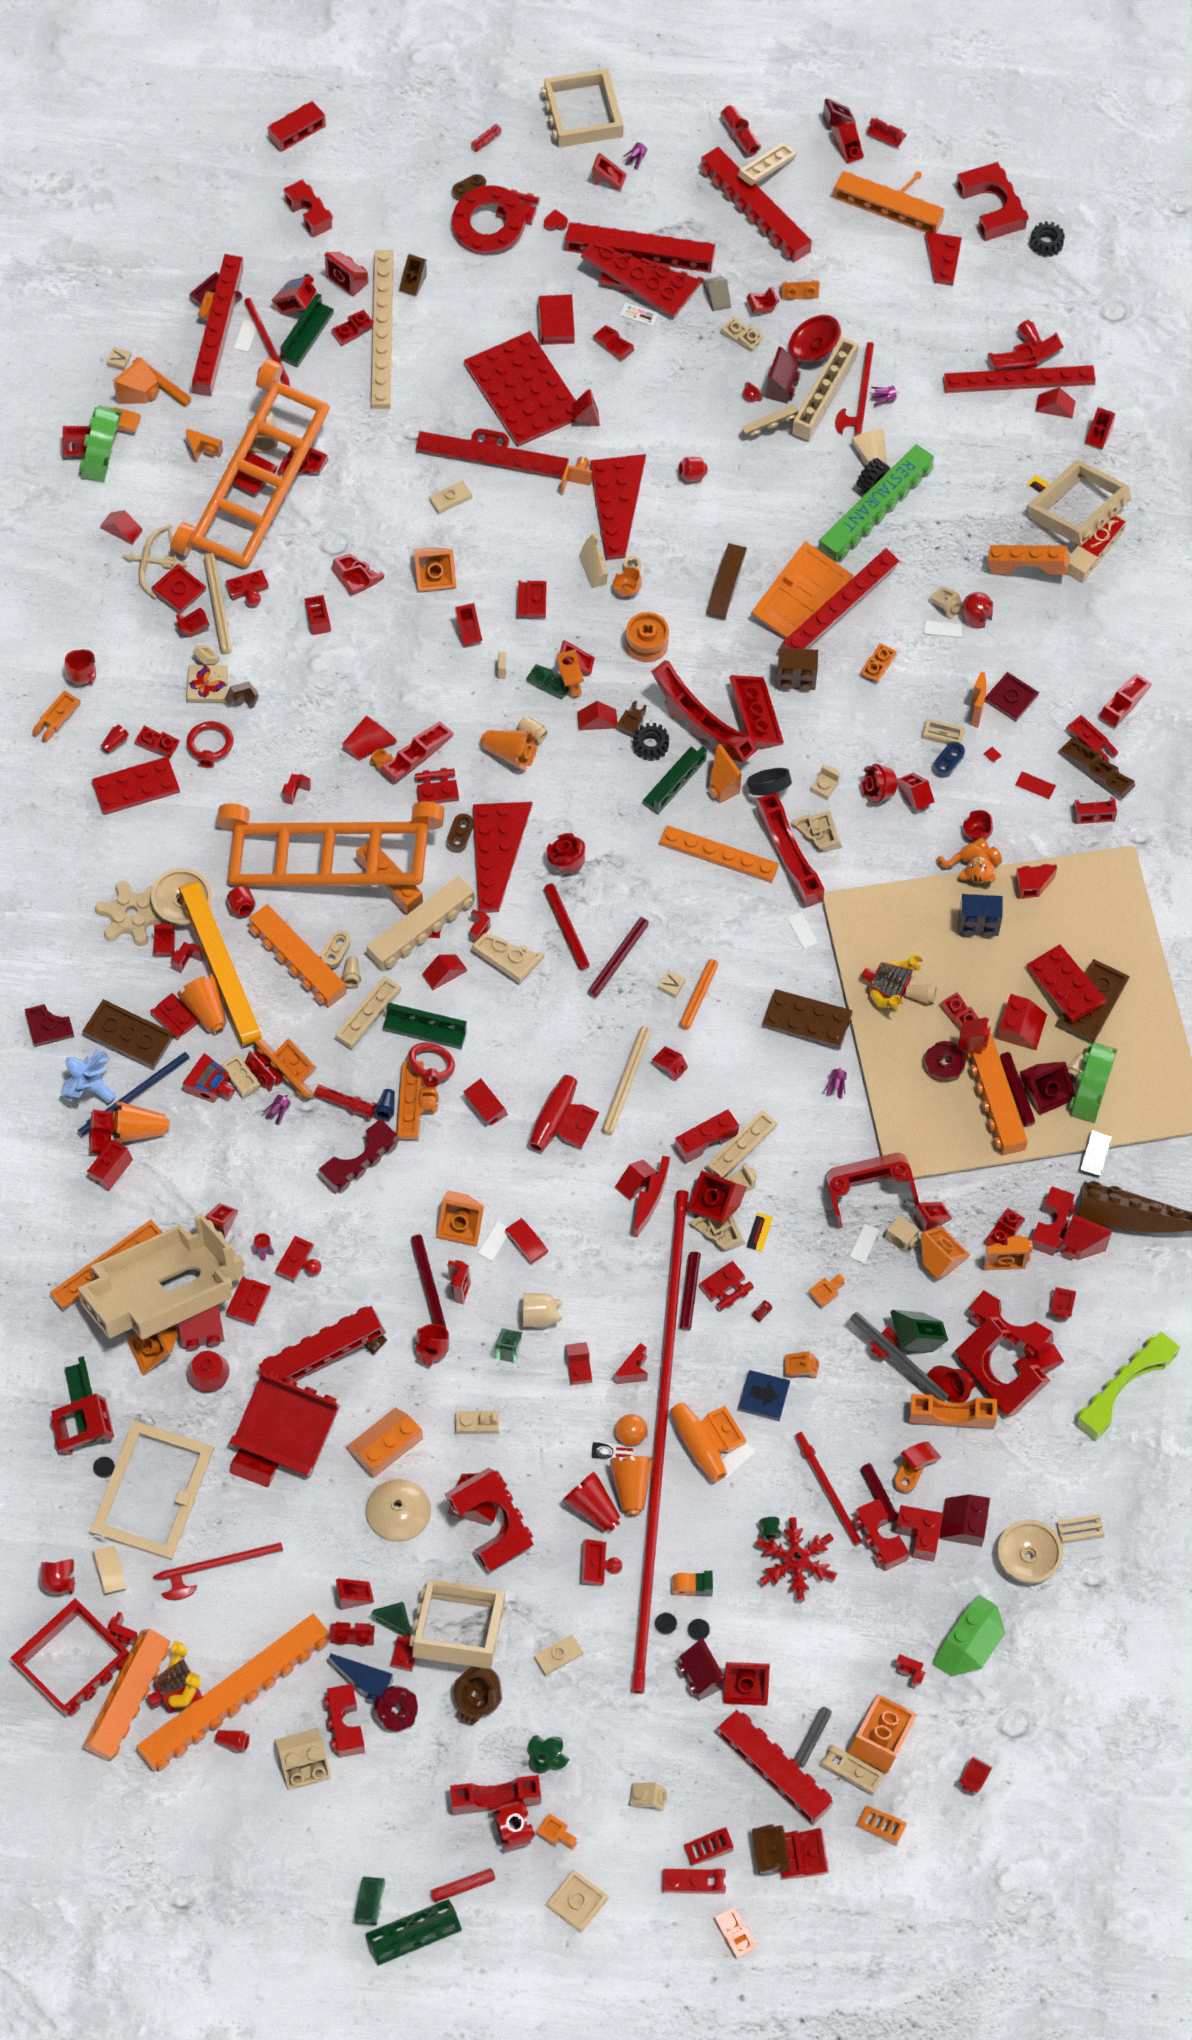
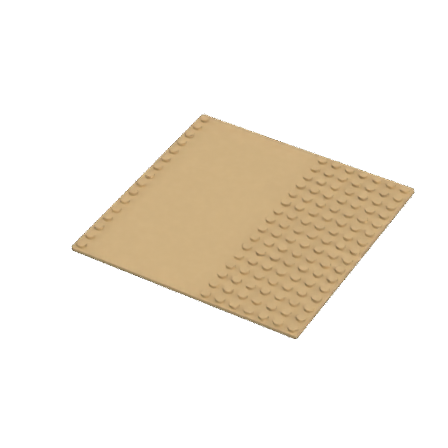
M1134 846L994 866L996 879L993 883H975L970 880H962L959 878L962 872L960 871L824 892L823 902L848 1009L853 1010L851 1023L882 1156L892 1153L904 1154L911 1167L913 1179L1085 1152L1092 1130L1112 1137L1109 1148L1192 1135V1056ZM1057 864L1055 878L1039 897L1019 899L1015 881L1017 868ZM962 894L1003 896V917L999 936L985 937L983 935L965 936L958 934V913ZM1061 944L1084 973H1086L1092 960L1095 959L1130 976L1128 983L1095 1040L1096 1043L1117 1049L1095 1123L1071 1117L1073 1109L1069 1108L1071 1102L1040 1115L1026 1093L1035 1118V1124L1026 1127L1017 1107L1028 1140L1026 1150L1002 1156L1000 1149H997L995 1146V1133L989 1128L988 1119L990 1118L988 1112L985 1113L983 1110L982 1101L984 1100L982 1094L979 1095L977 1092L976 1083L978 1082L976 1076H972L970 1058H966L964 1071L957 1080L939 1081L929 1077L927 1074L924 1060L929 1048L940 1041H950L958 1045L961 1030L939 1005L956 992H958L968 1008L972 1007L979 1019L989 1018L987 1026L991 1027L990 1033H992L999 1057L1002 1053H1011L1023 1085L1020 1071L1041 1063L1066 1062L1068 1066L1078 1054L1085 1055L1089 1043L1093 1044L1057 1026L1063 1012L1028 971L1026 964ZM913 955H919L923 962H918L921 969L918 971L914 968L911 969L913 972L909 985L932 984V986L937 988L935 1002L926 1004L906 997L905 991L901 999L903 1004L898 1005V1011H894L891 1008L878 1007L868 993L870 982L861 979L864 969L868 968L876 972L882 962L909 960ZM1010 994L1030 999L1048 1014L1036 1051L997 1039ZM945 1057L940 1061L944 1065L951 1063ZM1078 1082L1077 1084H1072L1076 1097L1081 1084L1080 1082ZM892 1177L887 1178L889 1182H897Z

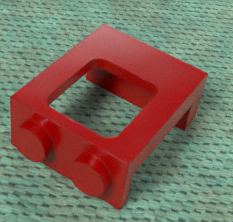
M97 1393L51 1411V1425L57 1437L55 1439L56 1446L67 1455L73 1454V1448L98 1438L105 1440L114 1438L106 1399ZM83 1409L87 1430L69 1438L65 1416Z

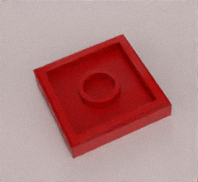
M177 564L152 586L151 591L181 614L206 591L207 587Z

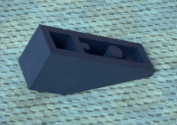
M330 1653V1665L349 1684L353 1683V1687L369 1703L375 1704L377 1697L381 1696L385 1692L384 1690L393 1683V1673Z

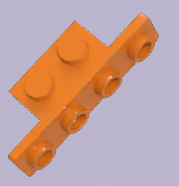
M259 1038L254 1040L258 1045L257 1050L271 1059L270 1064L284 1073V1079L297 1087L296 1091L300 1096L312 1099L315 1097L304 1081L317 1067L291 1039H287L276 1052L264 1040Z

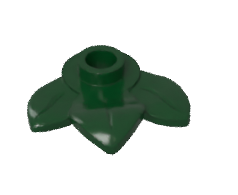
M538 1735L531 1738L528 1751L532 1755L530 1764L536 1772L544 1773L550 1768L559 1770L567 1765L569 1758L561 1754L563 1741L560 1737H550L545 1741Z

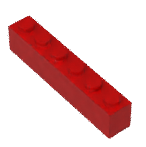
M365 1306L360 1308L356 1314L341 1318L337 1324L322 1328L316 1335L303 1338L297 1345L284 1348L276 1356L265 1358L258 1366L263 1373L269 1370L278 1374L277 1379L285 1381L286 1378L296 1381L382 1336L386 1331L372 1306Z
M736 1709L718 1727L717 1734L806 1820L814 1825L832 1807V1796L825 1789L821 1790L815 1785L816 1781L808 1773L804 1774L794 1759H788L783 1754V1749L777 1743L772 1744L767 1739V1734L761 1728H756L752 1725V1720L744 1712L740 1713Z

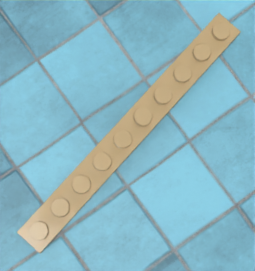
M375 250L372 409H391L393 250Z

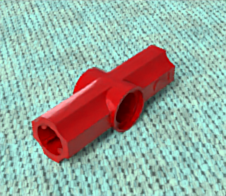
M726 106L721 111L720 116L732 132L733 140L739 142L747 155L752 156L761 149V145L750 130L749 122L741 117L735 106Z

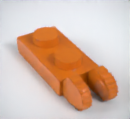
M63 691L40 717L32 733L39 735L45 725H47L48 729L43 733L42 740L45 742L50 740L55 731L57 732L81 704L80 700Z

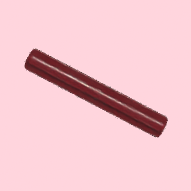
M1002 1053L1000 1060L1023 1123L1026 1127L1035 1124V1118L1011 1053Z
M694 1251L689 1253L680 1329L691 1330L701 1256L699 1252Z

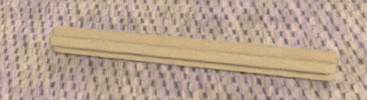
M206 553L204 559L221 652L226 654L232 651L215 555L213 553Z
M644 1026L639 1030L603 1125L602 1131L605 1134L612 1135L650 1037L651 1029Z

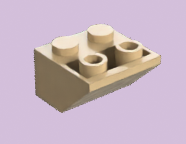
M318 1728L275 1739L288 1790L331 1778L323 1741Z

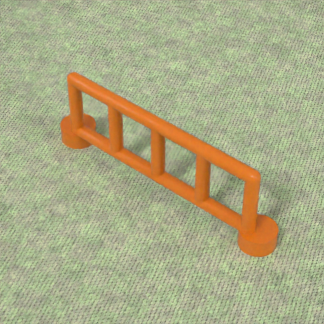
M269 358L263 363L257 376L256 387L267 392L197 526L194 527L182 522L173 536L170 550L187 556L194 545L240 567L246 568L250 565L330 410L327 403L279 382L283 370L282 364ZM278 394L316 411L302 439L264 422ZM258 432L296 449L282 477L244 460ZM238 471L276 487L262 516L224 499ZM218 509L256 526L242 554L204 538Z
M428 801L417 802L412 806L411 822L249 823L250 810L247 807L233 803L220 805L218 808L217 826L227 831H233L228 884L231 886L419 885L422 883L424 875L428 830L439 829L443 826L445 809L438 803ZM324 834L320 872L286 874L290 835ZM336 834H370L365 873H332ZM382 834H415L412 873H378ZM245 835H278L274 874H240Z

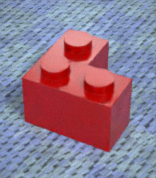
M900 1505L895 1534L915 1537L913 1558L934 1562L943 1513Z

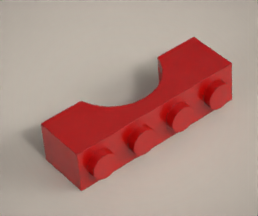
M983 1290L969 1307L970 1320L975 1325L980 1326L989 1317H999L1011 1332L1005 1338L1006 1343L1012 1347H1018L1028 1357L1040 1360L1054 1342L1053 1331L1036 1321L1026 1326H1014L1007 1323L1001 1316V1300Z
M539 1775L516 1777L510 1782L493 1786H480L473 1783L450 1785L453 1815L493 1810V1807L519 1800L520 1803L525 1802L526 1806L541 1804Z

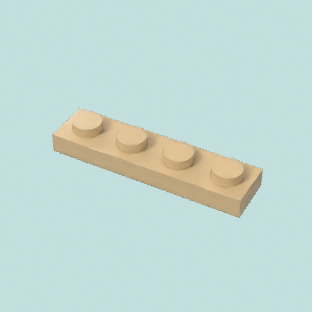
M781 143L740 169L738 176L752 186L793 160L797 153L785 143Z
M384 976L335 1034V1038L352 1049L386 1009L388 1002L391 1003L401 991V986Z
M762 1110L707 1164L706 1168L714 1175L722 1178L726 1177L777 1127L778 1123Z

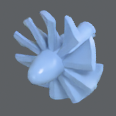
M97 1049L90 1059L86 1056L84 1062L76 1057L66 1058L65 1063L71 1073V1078L63 1083V1090L60 1093L67 1100L72 1101L74 1097L82 1096L83 1090L86 1088L88 1091L98 1094L106 1103L111 1102L116 1093L111 1091L103 1083V1078L99 1076L105 1071V1068L102 1067L110 1060L103 1050L100 1052Z

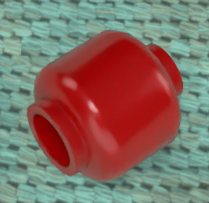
M685 457L678 465V474L684 481L699 482L708 472V466L701 457Z
M235 887L227 895V903L232 913L236 916H247L255 908V899L247 887Z

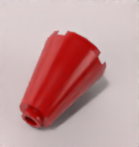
M594 1471L563 1498L566 1505L603 1531L609 1529L611 1532L620 1524L618 1521L620 1515Z

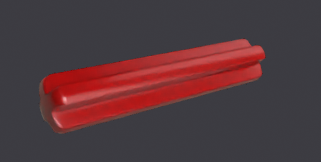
M492 1868L432 1889V1899L434 1902H438L495 1880L494 1871Z

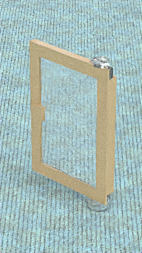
M136 1414L90 1533L94 1534L93 1539L98 1542L105 1543L106 1539L172 1560L214 1451V1446L154 1427L156 1423L154 1419L146 1415Z

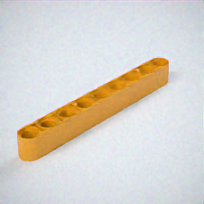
M199 881L178 887L181 900L209 969L216 979L220 996L241 1046L254 1043L256 1038L262 1039L260 1029Z

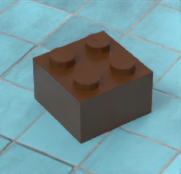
M779 648L776 688L783 690H815L818 671V650Z

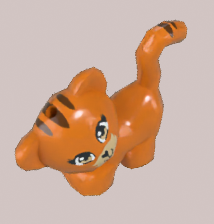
M982 837L962 847L950 860L946 861L943 856H938L936 859L943 868H951L960 860L968 862L966 869L960 873L959 878L975 883H993L996 879L994 866H999L1002 863L1001 853L995 847L989 849L988 843Z

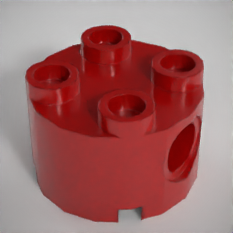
M519 1800L493 1807V1814L498 1813L494 1819L502 1844L507 1843L504 1845L505 1851L531 1844V1839H534L535 1834L532 1824H527L525 1818L528 1815L525 1802L520 1803ZM509 1821H517L520 1828L517 1830L511 1829Z

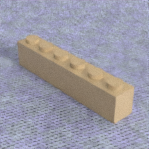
M841 337L793 421V435L810 441L854 364L859 344Z
M458 875L366 946L367 956L382 971L392 968L401 957L409 955L418 944H423L430 934L439 932L445 923L449 920H454L463 909L470 908L475 901L474 890Z

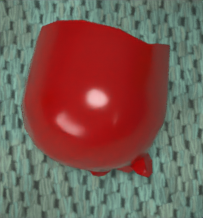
M974 592L965 597L962 602V615L968 625L981 629L985 628L986 622L984 620L978 621L979 619L990 616V620H992L993 601H991L987 594Z
M82 649L67 653L64 671L69 681L75 684L89 682L90 685H93L96 679V667L94 665L96 662L93 652Z
M428 1324L417 1329L415 1348L419 1355L416 1358L417 1361L431 1366L433 1361H439L446 1356L449 1351V1332L447 1328L439 1324Z
M67 1559L57 1563L41 1562L39 1579L41 1587L50 1594H64L66 1592L72 1594L75 1590L76 1582L75 1577L70 1578L69 1575L74 1572V1559Z

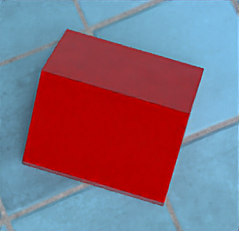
M726 1662L724 1671V1703L768 1705L770 1664Z

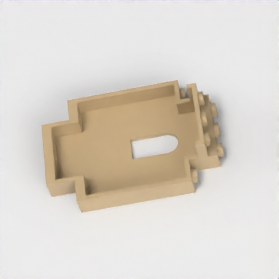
M200 1214L194 1217L197 1229L196 1234L191 1235L189 1231H185L179 1225L91 1265L93 1281L78 1287L80 1303L109 1339L133 1328L143 1340L231 1299L232 1281L245 1276L243 1270L245 1262L242 1256L235 1253L232 1244L225 1241L220 1231H216L212 1221L207 1220ZM194 1269L201 1273L198 1278L169 1292H166L160 1285L161 1282L187 1270Z

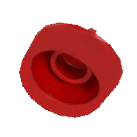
M938 1365L933 1367L928 1373V1377L949 1395L948 1400L957 1403L966 1402L970 1397L972 1389L976 1386L971 1375L964 1369H953Z

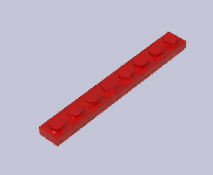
M1094 365L944 373L943 377L945 393L1095 385L1096 383Z
M419 431L416 450L561 477H563L566 466L569 463V458Z

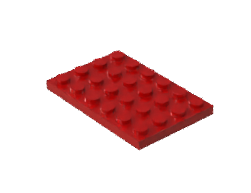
M531 331L464 360L465 367L517 447L577 421L574 420L572 405L576 401Z

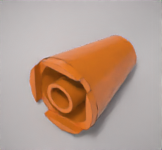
M487 730L481 736V744L485 750L518 769L526 770L527 768L525 767L527 765L531 766L536 756L538 745L534 743L535 739L538 740V737L532 731Z
M210 974L208 979L202 976L183 986L185 990L182 993L179 990L177 995L207 1031L214 1032L215 1034L225 1029L224 1025L227 1021L214 975Z
M115 1102L114 1106H118V1111H113L114 1130L112 1134L116 1135L117 1138L113 1139V1141L121 1143L165 1135V1131H169L170 1120L166 1119L165 1114L123 1102Z
M626 1456L622 1461H619V1457L611 1458L609 1460L622 1511L627 1512V1515H640V1511H643L653 1463L652 1457Z

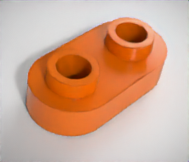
M904 1458L895 1477V1487L902 1493L913 1491L924 1468L914 1470ZM906 1480L909 1484L903 1485L902 1481Z

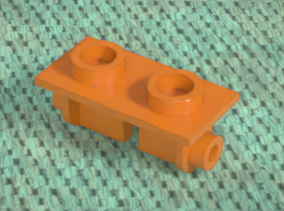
M819 281L782 282V300L819 298Z

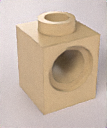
M899 1215L887 1229L885 1238L906 1252L909 1247L914 1248L918 1243L919 1228Z

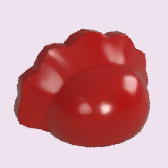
M750 382L745 383V389L742 392L743 398L747 402L761 401L763 398L759 389Z

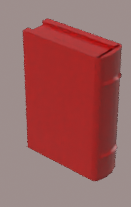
M572 294L539 296L537 310L539 315L540 343L542 345L574 344L575 331Z

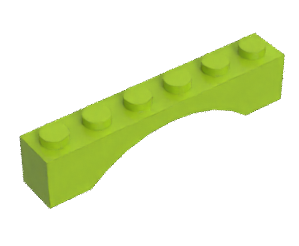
M1160 1331L1157 1336L1152 1335L1145 1343L1147 1346L1143 1350H1137L1133 1355V1361L1129 1365L1125 1363L1121 1367L1118 1377L1116 1379L1112 1377L1106 1383V1389L1102 1393H1096L1092 1398V1404L1088 1408L1084 1406L1077 1414L1079 1418L1076 1425L1093 1440L1097 1441L1110 1427L1113 1405L1121 1390L1129 1382L1142 1374L1164 1370L1178 1355L1180 1346Z

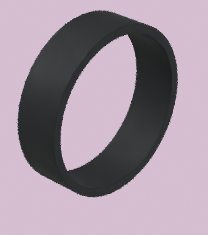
M787 768L766 769L751 775L747 779L749 793L757 796L777 793L792 784L790 772Z

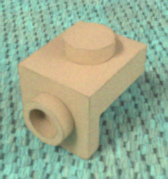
M633 1783L630 1805L633 1807H654L659 1811L664 1810L667 1801V1790L658 1783Z

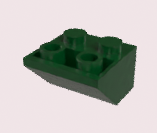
M890 1311L901 1349L933 1352L949 1341L942 1321L923 1312Z

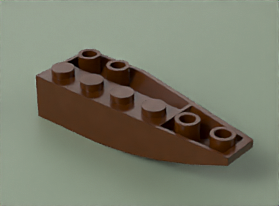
M1096 1181L1084 1182L1078 1216L1104 1226L1139 1232H1183L1192 1230V1212L1122 1190L1118 1186L1107 1187Z

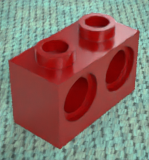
M63 426V456H85L87 446H84L86 434L90 435L91 432L88 426Z

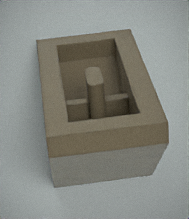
M722 276L704 279L703 283L712 310L718 311L731 308L727 279Z

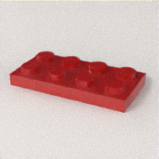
M168 756L92 779L104 815L180 793V788Z
M1061 944L1026 964L1028 971L1071 1023L1076 1022L1106 1003V998Z

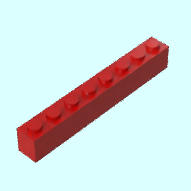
M719 146L701 157L700 169L702 173L707 175L713 184L719 187L725 196L731 199L736 204V207L743 211L748 219L754 222L760 231L771 239L774 246H778L782 250L786 258L795 263L811 252L812 240L756 184L751 186L738 176L740 168Z
M569 222L565 238V251L582 254L593 241L611 247L616 252L632 254L633 257L638 259L644 258L669 267L707 273L712 272L716 244L619 230L598 225L593 226Z
M224 254L192 379L193 394L212 397L244 270L243 257Z
M885 548L788 636L779 648L809 649L892 573L899 560Z

